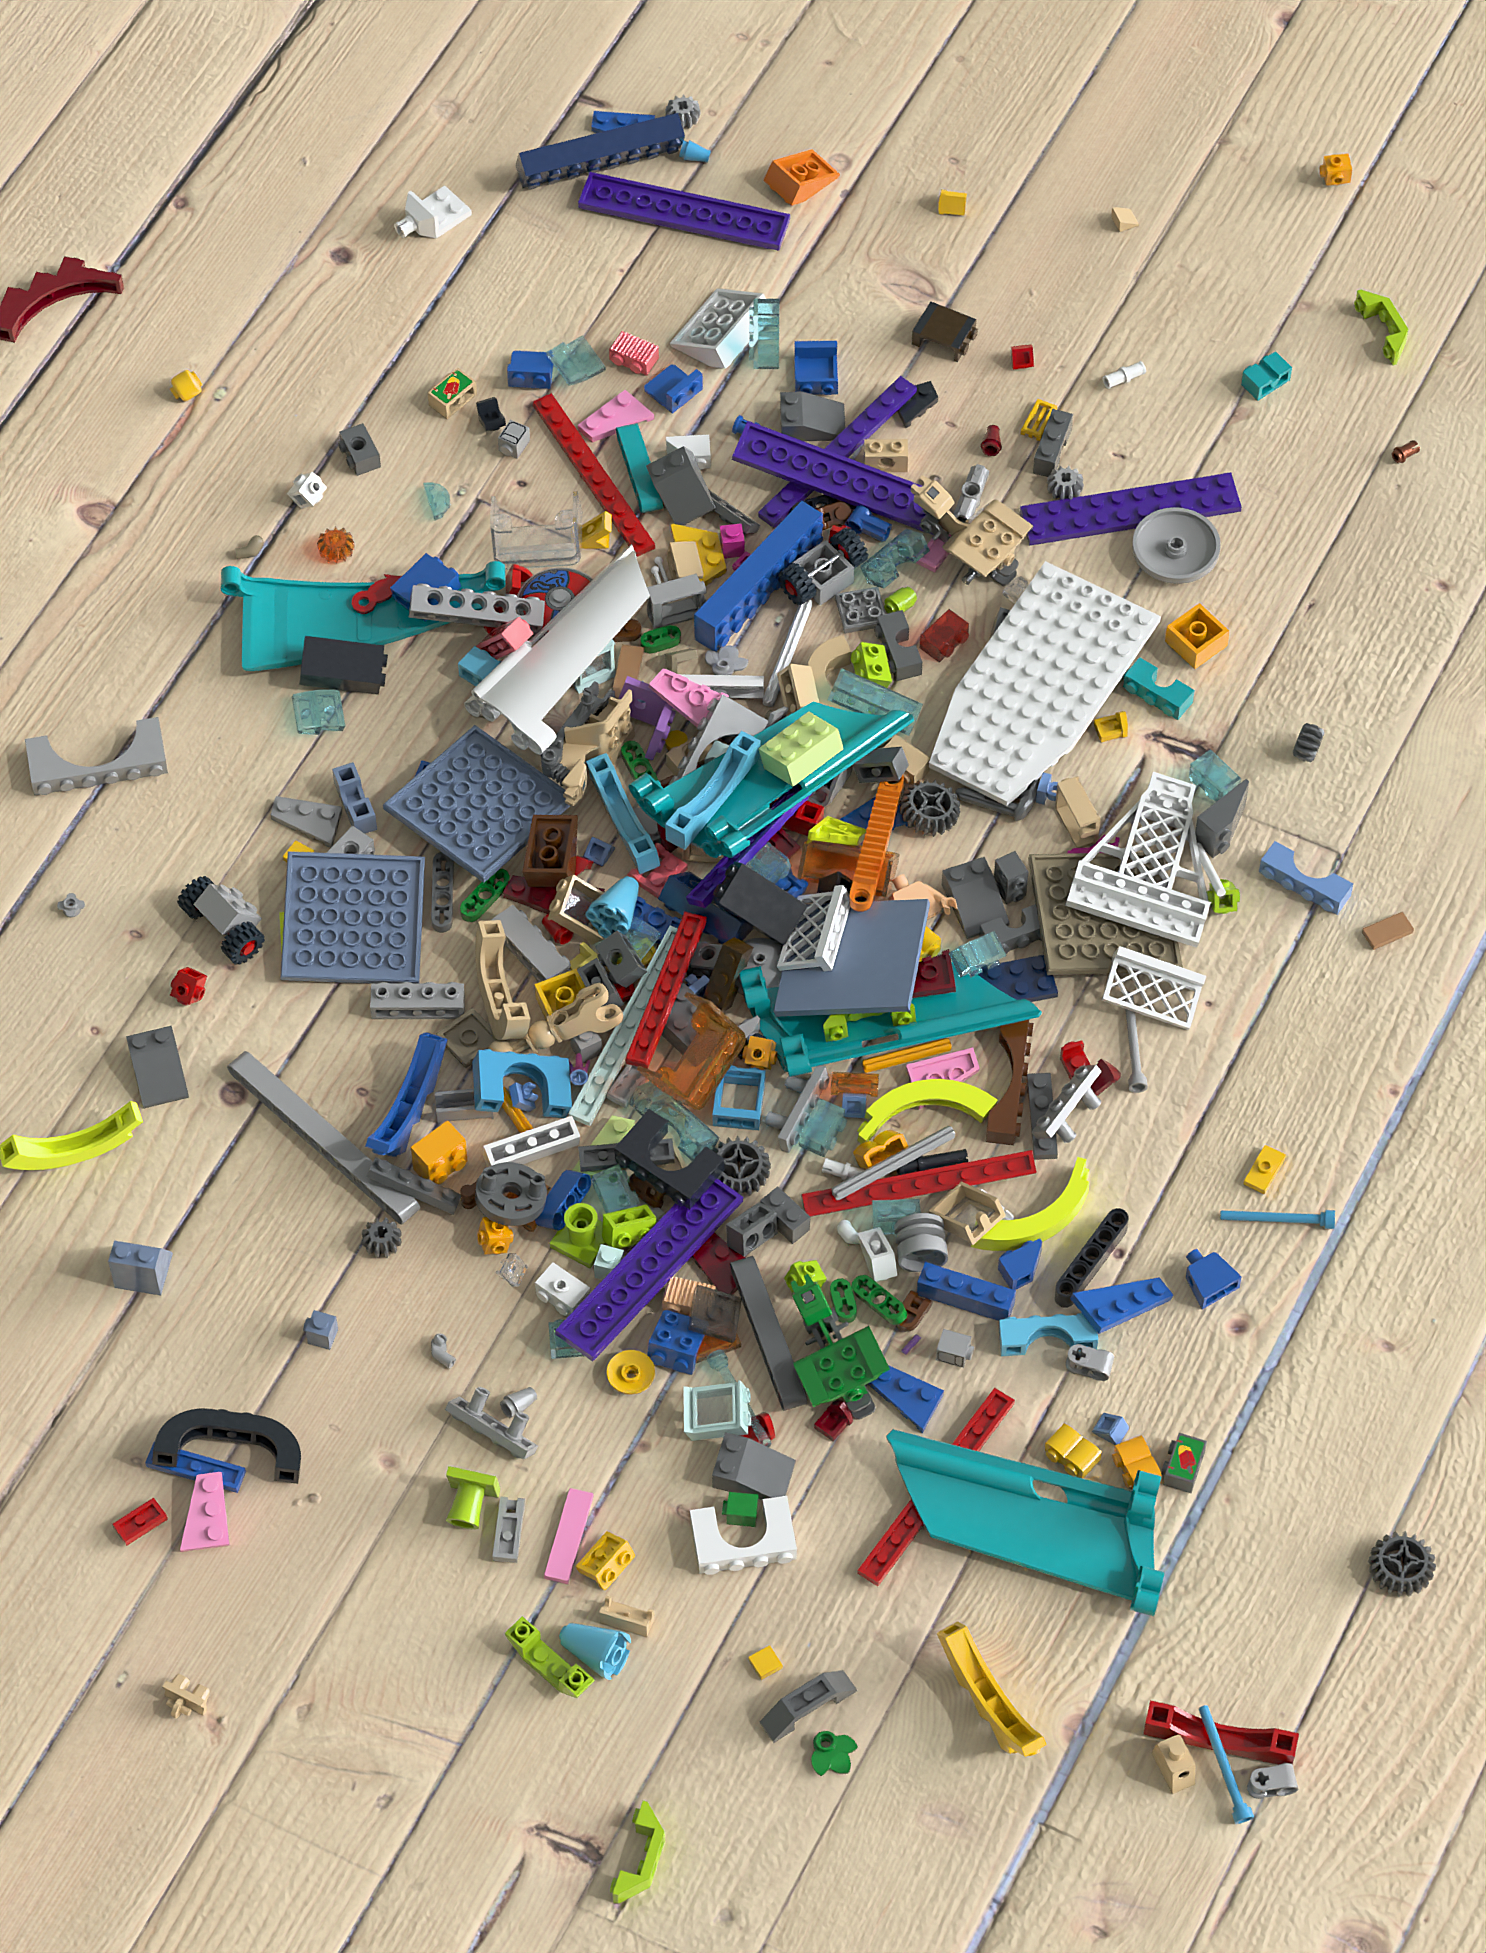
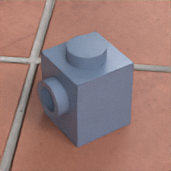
M313 1310L311 1318L306 1319L303 1331L306 1332L307 1343L330 1350L338 1332L336 1316Z

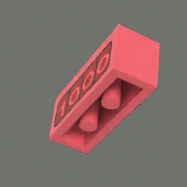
M517 617L493 629L476 647L487 651L491 657L497 660L516 651L534 633L530 630V626L525 620Z

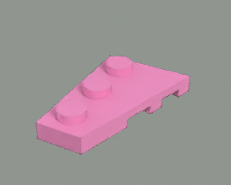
M624 390L578 424V431L593 443L616 434V427L635 424L644 420L647 422L654 420V414L629 392Z
M664 668L648 685L653 692L696 727H698L703 717L706 718L709 712L707 707L712 698H717L722 694L729 697L725 693L721 692L720 694L711 690L708 686L703 684L701 686L691 682L688 678Z
M973 1048L906 1065L910 1083L927 1079H947L964 1082L980 1070ZM926 1105L918 1106L919 1110L925 1107Z
M221 1472L196 1476L180 1552L230 1546Z

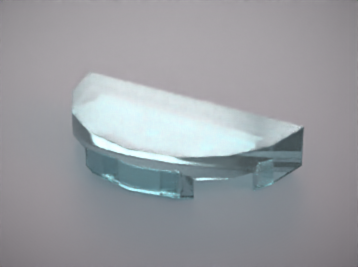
M433 482L423 483L434 521L438 520L450 508V494L440 484Z

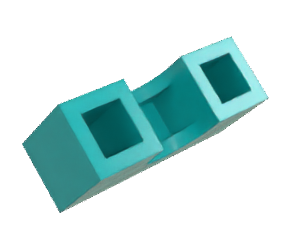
M1139 657L1125 673L1123 687L1129 693L1144 699L1147 704L1154 705L1162 710L1167 716H1172L1179 720L1193 703L1195 690L1177 679L1168 687L1156 685L1158 668Z

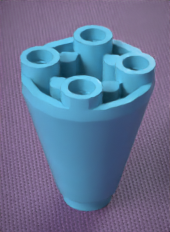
M626 876L620 879L592 902L587 910L586 917L598 930L600 936L607 938L616 931L625 935L631 927L639 892V884L634 878Z

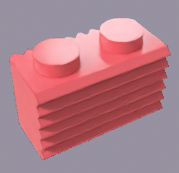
M624 331L620 332L609 348V360L617 366L623 365L630 368L636 374L648 375L659 359V347L657 345L651 344L646 340L643 341V339H639Z

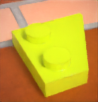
M827 816L809 830L808 839L858 846L864 840L867 829Z

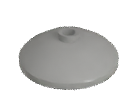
M753 938L743 941L754 947L747 967L744 969L761 966L763 977H765L766 988L779 987L782 971L777 968L783 945L768 938ZM738 975L734 985L739 987L737 992L743 995L740 976Z

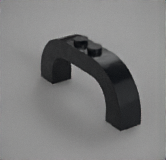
M191 1409L169 1419L161 1427L155 1439L152 1463L154 1465L177 1468L179 1454L185 1444L194 1439L208 1438L262 1446L269 1450L276 1460L274 1481L294 1484L299 1482L301 1465L299 1443L286 1426L272 1418L253 1415L248 1412H231L225 1409Z

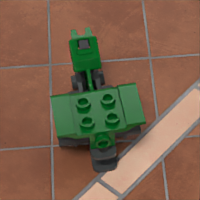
M807 1274L804 1276L806 1280L804 1286H798L795 1280L791 1282L794 1291L792 1298L804 1320L803 1324L808 1334L813 1333L815 1336L807 1340L805 1344L810 1345L818 1342L821 1349L793 1362V1365L813 1407L843 1397L853 1417L858 1420L874 1413L876 1409L865 1385L876 1380L881 1374L889 1371L890 1368L870 1326L844 1338L842 1337L840 1330L847 1327L849 1323L844 1322L838 1326L835 1322L839 1318L834 1308L829 1307L818 1282H813ZM833 1331H834V1333H835L834 1335H832L833 1339H838V1341H836V1342H834V1343H833L832 1338H831V1336H830V1334H829V1333H831V1332H833ZM826 1336L827 1341L826 1339L822 1340L821 1337Z

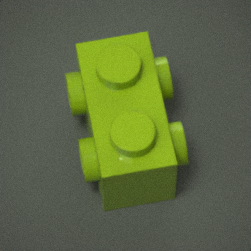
M860 642L851 654V662L854 666L858 690L883 694L892 682L885 646Z
M647 1204L603 1214L602 1238L610 1247L622 1249L634 1246L654 1227L656 1216Z

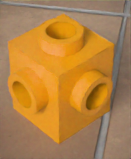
M1349 154L1324 156L1323 165H1320L1319 170L1321 178L1324 177L1326 186L1350 183L1353 169Z
M750 1036L748 1046L745 1045L742 1057L745 1059V1064L751 1066L750 1068L771 1070L772 1065L776 1064L778 1052L775 1051L776 1042L770 1039Z
M482 1217L477 1234L478 1244L482 1245L484 1254L507 1253L510 1243L513 1242V1231L506 1225L498 1224L487 1217Z

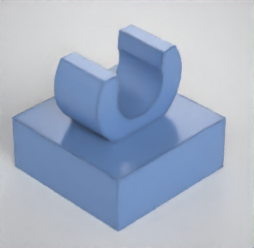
M1043 772L1037 789L1036 803L1045 805L1047 798L1051 801H1056V793L1052 791H1057L1058 782H1051V774Z
M690 974L685 978L686 985L702 1000L710 979L705 975L697 979L695 975Z
M515 1082L509 1086L513 1107L527 1112L535 1109L534 1101L538 1099V1095L532 1093V1089L536 1087V1084L527 1082L522 1085Z
M843 1092L842 1117L865 1118L866 1093Z

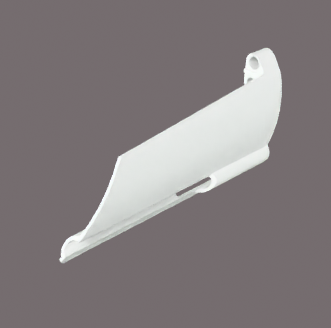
M632 544L623 550L530 641H525L516 651L510 653L471 691L472 696L464 703L466 710L471 715L479 717L482 714L484 718L491 722L495 721L501 714L510 721L514 733L511 735L513 743L522 750L529 747L538 755L542 754L557 738L555 732L541 720L650 596ZM547 631H549L541 640H539Z

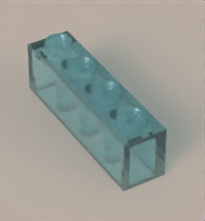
M754 298L753 307H749V320H753L749 321V347H753L749 348V360H753V369H779V299Z
M841 668L828 697L829 701L857 713L885 715L892 710H901L910 715L913 714L914 722L899 731L908 736L923 706L920 702Z

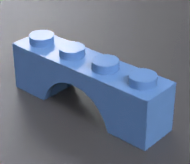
M1274 841L1261 859L1259 872L1264 877L1280 883L1285 889L1300 894L1305 900L1320 905L1328 912L1338 915L1351 897L1353 883L1335 873L1324 878H1311L1302 874L1295 866L1294 851Z

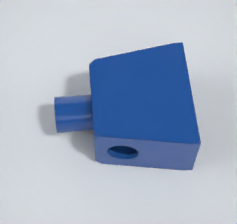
M1194 1249L1187 1254L1186 1258L1191 1265L1187 1267L1186 1280L1202 1309L1240 1288L1241 1275L1216 1252L1203 1257L1198 1249Z

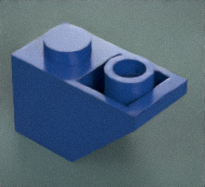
M1040 1238L1035 1241H1027L1021 1248L1013 1252L1007 1251L999 1258L998 1271L1010 1289L1016 1290L1033 1282L1042 1251V1240Z

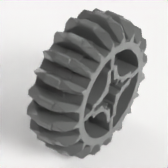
M927 779L923 783L918 780L915 785L910 784L908 789H905L900 800V814L903 815V822H908V828L915 827V832L923 831L924 836L929 832L934 837L937 832L943 835L945 830L950 831L952 826H955L960 815V801L957 800V794L952 793V787L946 789L944 783L939 785L936 779L932 783H929Z
M739 1136L736 1137L735 1141L728 1137L726 1144L720 1141L718 1148L713 1147L712 1151L725 1160L724 1171L717 1179L741 1196L744 1192L750 1196L752 1189L758 1192L760 1185L765 1186L766 1179L770 1176L771 1163L768 1153H765V1148L763 1146L758 1147L756 1140L749 1143L748 1137L744 1141H740ZM738 1161L740 1162V1166H741V1167H740V1172H738V1167H737V1166H738Z
M1395 1531L1392 1534V1538L1386 1534L1383 1537V1541L1378 1540L1375 1545L1376 1547L1371 1549L1370 1554L1372 1556L1369 1557L1368 1563L1371 1565L1369 1568L1370 1573L1374 1574V1582L1381 1581L1380 1589L1388 1587L1389 1594L1395 1590L1398 1597L1402 1595V1592H1406L1409 1597L1412 1595L1413 1590L1419 1594L1422 1587L1427 1588L1429 1581L1433 1580L1434 1577L1433 1572L1436 1569V1565L1433 1563L1435 1555L1430 1554L1431 1546L1424 1547V1539L1417 1541L1416 1534H1413L1411 1538L1407 1537L1406 1531L1403 1532L1402 1536H1399ZM1399 1550V1552L1396 1554H1389V1556H1386V1554L1391 1551ZM1401 1557H1403V1563H1404V1569H1403V1571H1402V1565H1401V1562H1400V1561H1401ZM1415 1572H1420L1414 1577L1405 1578V1576L1408 1574H1415Z

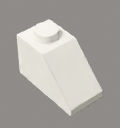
M709 435L666 437L667 454L684 446L693 452L700 470L711 468Z
M878 1227L857 1233L867 1268L873 1280L877 1282L897 1276L894 1252L881 1228Z

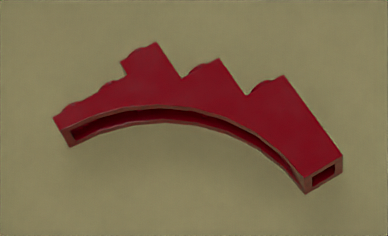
M64 256L57 275L36 271L28 291L21 288H7L0 305V340L15 343L22 329L33 317L58 301L87 293L122 294L124 290L122 275L95 268H86L84 260Z

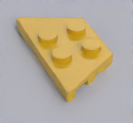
M671 524L674 542L694 541L696 543L704 574L703 578L699 580L703 581L705 586L710 584L713 579L727 573L718 533Z

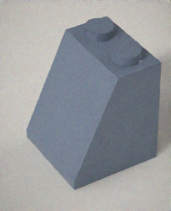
M114 1240L108 1260L114 1287L161 1296L173 1253L162 1248Z

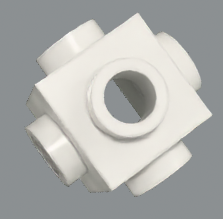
M313 472L304 475L300 474L294 479V485L287 494L303 509L318 503L323 497L322 493L326 486L321 482L320 477Z

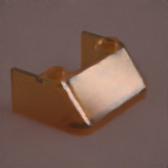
M808 839L803 843L797 879L802 880L806 877L805 881L818 883L819 879L839 871L853 880L862 845L851 846ZM886 851L875 891L876 896L887 897L891 893L892 880L895 878L900 854Z
M686 992L684 996L697 1007L691 1018V1026L697 1032V1035L674 1070L666 1066L660 1067L656 1072L638 1066L636 1070L659 1090L689 1108L701 1110L707 1104L745 1044L746 1036L711 1001Z

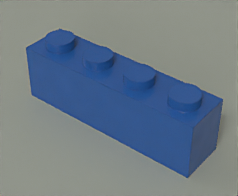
M927 1262L924 1263L917 1282L918 1296L997 1321L1010 1317L1015 1305L1016 1290Z

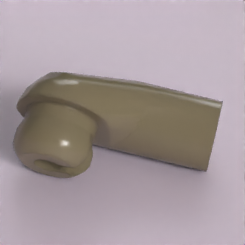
M258 535L253 536L246 547L235 548L236 558L256 557L263 548L264 540Z

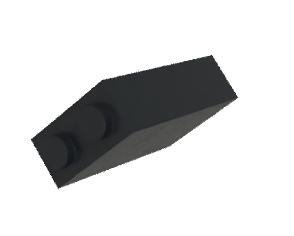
M305 636L299 685L379 695L380 686H385L386 674L382 673V667H387L388 654H384L385 645Z
M734 862L727 868L725 872L726 877L723 882L715 888L713 892L714 897L711 901L774 942L785 945L808 905L743 863Z

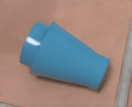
M690 140L689 142L683 141L679 157L684 158V160L708 163L711 151Z

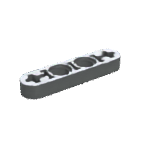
M442 852L437 853L433 858L431 910L432 927L440 933L449 931L453 924L454 862ZM443 860L446 861L445 871H441V862ZM443 878L449 881L446 886H439L437 884V881ZM440 898H446L449 901L443 906L436 903ZM440 913H444V924H439Z

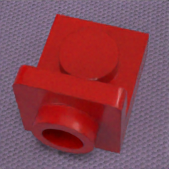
M1082 1040L1077 1042L1071 1041L1061 1047L1060 1060L1070 1080L1074 1077V1072L1080 1066L1091 1065L1084 1052Z

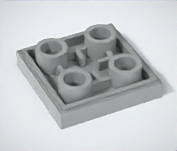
M878 587L835 594L844 634L874 629V626L877 625V616L885 615Z

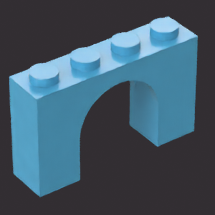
M490 1049L478 1050L472 1061L475 1110L499 1111L504 1102L503 1077L510 1074L525 1075L538 1085L542 1095L544 1117L566 1118L572 1108L569 1058L538 1056L533 1053L517 1054L512 1051L495 1052Z

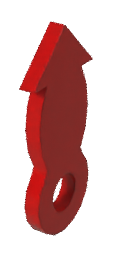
M384 574L385 578L376 581L367 591L356 593L352 598L354 610L360 614L372 612L377 603L384 602L393 596L390 587L402 576ZM361 599H367L369 600V604L366 606H361L359 604V601Z

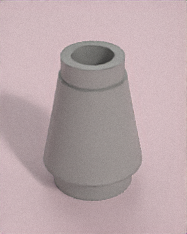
M528 1387L527 1389L504 1396V1399L500 1402L501 1409L508 1418H512L515 1416V1413L523 1412L537 1399V1394L532 1387Z

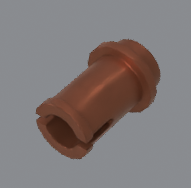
M1411 440L1402 447H1395L1391 453L1393 460L1396 463H1404L1408 457L1420 452L1419 446L1412 448L1418 445L1415 440Z

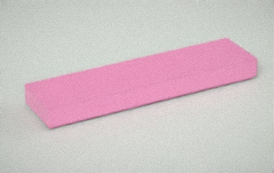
M569 1488L544 1579L564 1584L569 1583L593 1501V1493Z

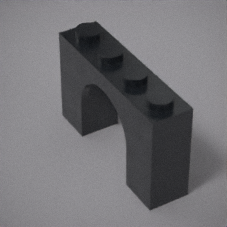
M648 1109L614 1148L615 1160L622 1168H628L633 1171L640 1180H646L651 1183L659 1193L667 1194L677 1205L685 1206L690 1210L724 1171V1158L705 1146L695 1159L683 1169L669 1171L659 1168L650 1159V1154L668 1133V1121L651 1109Z

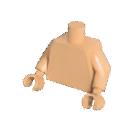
M904 874L892 880L897 891L888 900L928 899L930 907L927 920L937 916L942 911L941 908H944V912L947 915L951 913L949 907L957 909V903L954 898L944 896L921 881L909 885Z

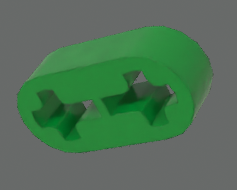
M674 625L647 631L640 638L641 647H644V652L648 654L676 647L681 642V631Z
M838 1278L830 1285L832 1305L839 1318V1322L851 1323L857 1316V1306L852 1287L846 1279ZM838 1287L844 1290V1297L842 1298L839 1291H837ZM845 1304L847 1310L850 1311L849 1315H845V1313L842 1312L843 1305Z

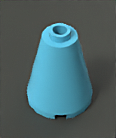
M569 1623L561 1629L559 1634L561 1645L601 1677L608 1680L612 1679L610 1677L612 1674L618 1675L629 1656L630 1650L626 1649L627 1642L631 1643V1638L629 1634L623 1631Z

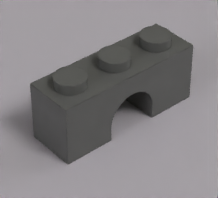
M1052 409L1034 457L1033 474L1049 477L1053 469L1057 470L1063 445L1066 446L1072 431V413Z
M903 610L877 616V625L874 626L877 639H881V645L885 646L890 674L894 673L896 681L922 675L923 662L917 646L904 647L898 644L909 640V625Z
M1036 904L1022 909L1021 922L1023 926L1019 928L1008 927L1001 917L980 925L979 937L991 958L997 955H1006L1010 950L1016 948H1025L1037 940L1041 941Z

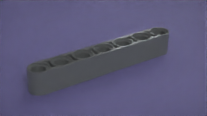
M754 1256L731 1262L730 1269L782 1410L786 1411L807 1404L804 1388L793 1365L792 1356Z

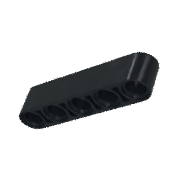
M1115 1208L1107 1214L1058 1280L1055 1288V1302L1060 1307L1068 1308L1074 1304L1070 1299L1072 1294L1085 1290L1125 1236L1129 1221L1128 1213L1125 1210ZM1118 1221V1222H1121L1122 1224H1121V1225H1116V1224H1114L1113 1222ZM1100 1239H1107L1109 1242H1102ZM1088 1256H1094V1257H1096L1097 1259L1091 1260V1259H1088L1087 1257H1088ZM1080 1273L1083 1277H1077L1074 1274ZM1062 1291H1068V1292H1070L1071 1294L1065 1295V1294H1062L1061 1292H1062Z

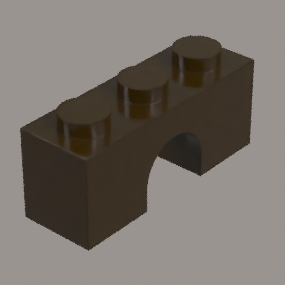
M735 937L722 944L702 999L713 1011L719 1014L732 1007L739 989L738 986L734 985L740 972L747 967L754 948Z

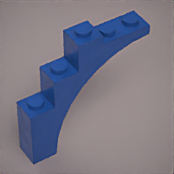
M428 1032L419 1035L410 1067L394 1104L382 1124L367 1138L365 1147L371 1148L373 1153L397 1157V1155L406 1152L412 1127L420 1122L427 1095L434 1092L448 1039Z

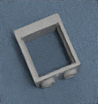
M697 573L647 587L650 594L647 599V614L653 629L694 619V614L706 602L704 596L707 593L704 582L699 580ZM692 596L691 598L684 599V600L677 601V602H673V603L666 604V605H663V606H662V604H664V603H668V602H671V601H675V600H678V599H682V598H685V597Z

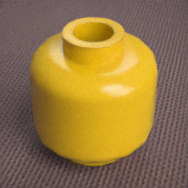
M184 370L171 379L173 387L170 390L176 399L181 398L183 401H189L201 392L200 386L203 384L194 371Z

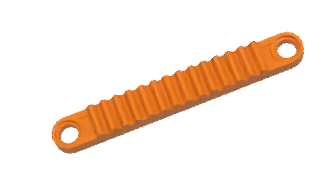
M903 775L900 780H897V784H889L887 781L880 782L850 890L849 905L855 911H867L872 905L903 791ZM862 896L867 900L865 902H857L855 898Z

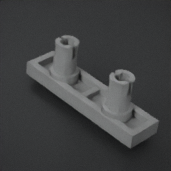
M816 1066L808 1080L795 1076L787 1077L785 1082L786 1089L801 1093L790 1116L786 1117L771 1111L768 1112L765 1123L767 1126L781 1130L778 1141L782 1151L789 1153L793 1145L798 1143L803 1126L806 1127L809 1123L810 1113L813 1108L818 1106L822 1091L827 1089L830 1077L828 1076L826 1066Z
M1083 1065L1076 1069L1074 1077L1069 1083L1064 1085L1061 1094L1049 1105V1110L1038 1119L1037 1125L1032 1131L1036 1139L1052 1138L1056 1132L1064 1143L1074 1140L1076 1133L1065 1121L1067 1116L1080 1099L1087 1105L1089 1110H1094L1101 1104V1100L1090 1088L1101 1073L1097 1065Z
M483 1387L476 1388L470 1403L460 1396L448 1402L445 1410L451 1413L454 1419L467 1423L473 1431L486 1435L494 1444L503 1446L511 1451L513 1456L526 1459L535 1454L538 1445L522 1436L529 1416L523 1412L515 1413L509 1427L483 1411V1407L490 1395L487 1389Z

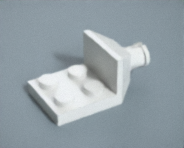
M443 186L424 200H421L412 191H409L405 207L406 216L401 221L396 222L394 228L398 235L401 234L402 238H405L412 231H416L419 235L437 239L471 216L472 212L446 186Z

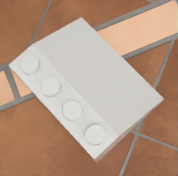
M717 288L669 344L671 347L710 367L726 369L758 330L767 322L773 312L763 293Z

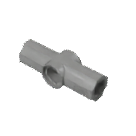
M983 465L971 466L966 482L962 486L961 496L954 514L960 511L961 514L957 519L963 523L975 514L976 508L980 505V498L989 476V470Z

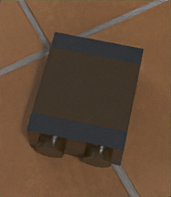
M930 301L912 331V345L920 347L923 340L927 339L954 350V361L958 362L962 355H966L970 341H974L978 334V329L976 328L977 319Z

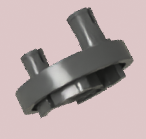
M503 1162L486 1167L477 1180L475 1189L476 1204L483 1215L498 1224L519 1226L530 1223L542 1213L545 1207L547 1197L545 1177L532 1168L520 1163ZM506 1192H512L516 1194L518 1198L509 1199L506 1198L503 1194Z

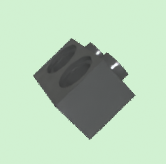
M1016 851L995 859L994 878L1002 899L1006 904L1020 901L1027 893L1028 870Z
M761 1202L749 1208L726 1224L727 1246L742 1256L752 1252L778 1234L777 1212Z

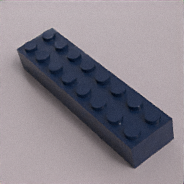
M675 113L520 152L516 161V169L522 188L534 189L542 183L554 184L562 178L574 179L582 173H597L600 169L606 167L614 169L620 166L621 163L633 164L641 158L653 159L661 153H676L681 149L685 134L679 114Z

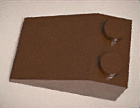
M533 815L522 871L528 887H557L561 879L575 875L577 815Z

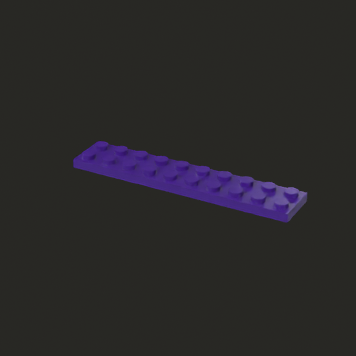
M589 172L578 202V208L777 251H780L790 222V214L594 172Z
M747 421L732 455L733 461L848 504L864 506L872 513L923 531L920 523L926 513L922 511V507L913 501L914 494L911 492L913 484L918 487H922V485Z
M1230 472L1074 497L1073 499L1068 498L1020 506V513L1023 519L1033 525L1026 534L1029 546L1136 529L1146 516L1165 508H1185L1195 511L1204 517L1241 512L1242 506L1232 473Z
M716 1179L690 1210L685 1206H679L675 1203L555 1330V1335L593 1362L743 1202V1196L719 1179Z

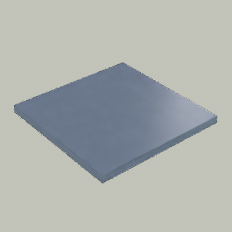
M474 725L383 804V809L484 883L528 844L533 815H561L570 805L565 803L566 798L563 797V794L566 790Z
M288 851L281 980L378 984L380 982L401 984L403 982H410L412 984H419L425 857Z
M929 900L873 901L871 907L863 912L855 911L850 907L832 971H823L821 966L782 971L774 1008L775 1016L910 1011L930 907ZM830 903L822 904L821 907L825 908ZM817 908L808 916L812 918L814 915L820 912V909ZM826 916L820 919L816 924L818 926L825 921ZM804 918L801 922L797 924V928L802 926L808 920ZM811 926L803 934L805 936L808 935L815 927ZM821 933L811 940L813 944L820 939ZM801 936L792 941V946L803 938ZM807 943L800 950H798V952L801 954L803 951L809 948L810 945ZM816 951L809 955L805 960L815 959L814 956ZM793 954L787 959V962H791L797 955Z

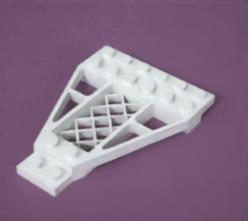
M1153 772L1149 787L1140 800L1082 861L1079 860L1065 906L1197 948L1211 902H1208L1192 820V799L1196 785ZM1145 818L1156 822L1149 825ZM1128 822L1132 823L1125 848L1108 844ZM1138 822L1143 826L1140 829H1137ZM1167 825L1178 829L1171 832ZM1161 828L1164 835L1158 837L1154 830ZM1147 833L1151 840L1144 842L1140 835ZM1181 835L1180 840L1178 842L1175 837ZM1133 839H1135L1138 845L1132 846ZM1169 840L1173 846L1166 849L1162 842ZM1185 840L1190 845L1194 871L1179 866ZM1156 845L1159 852L1153 854L1149 847ZM1142 850L1146 857L1139 859L1135 852ZM1099 852L1121 859L1118 872L1090 864L1089 862ZM1176 852L1175 858L1173 859L1170 854ZM1128 856H1130L1133 862L1126 864ZM1164 857L1168 864L1161 866L1157 859ZM1151 862L1155 869L1148 871L1143 864ZM1137 867L1141 874L1134 876L1130 869ZM1171 869L1170 876H1168L1165 871ZM1159 874L1163 881L1156 883L1152 876ZM1175 877L1196 882L1199 898L1171 890Z

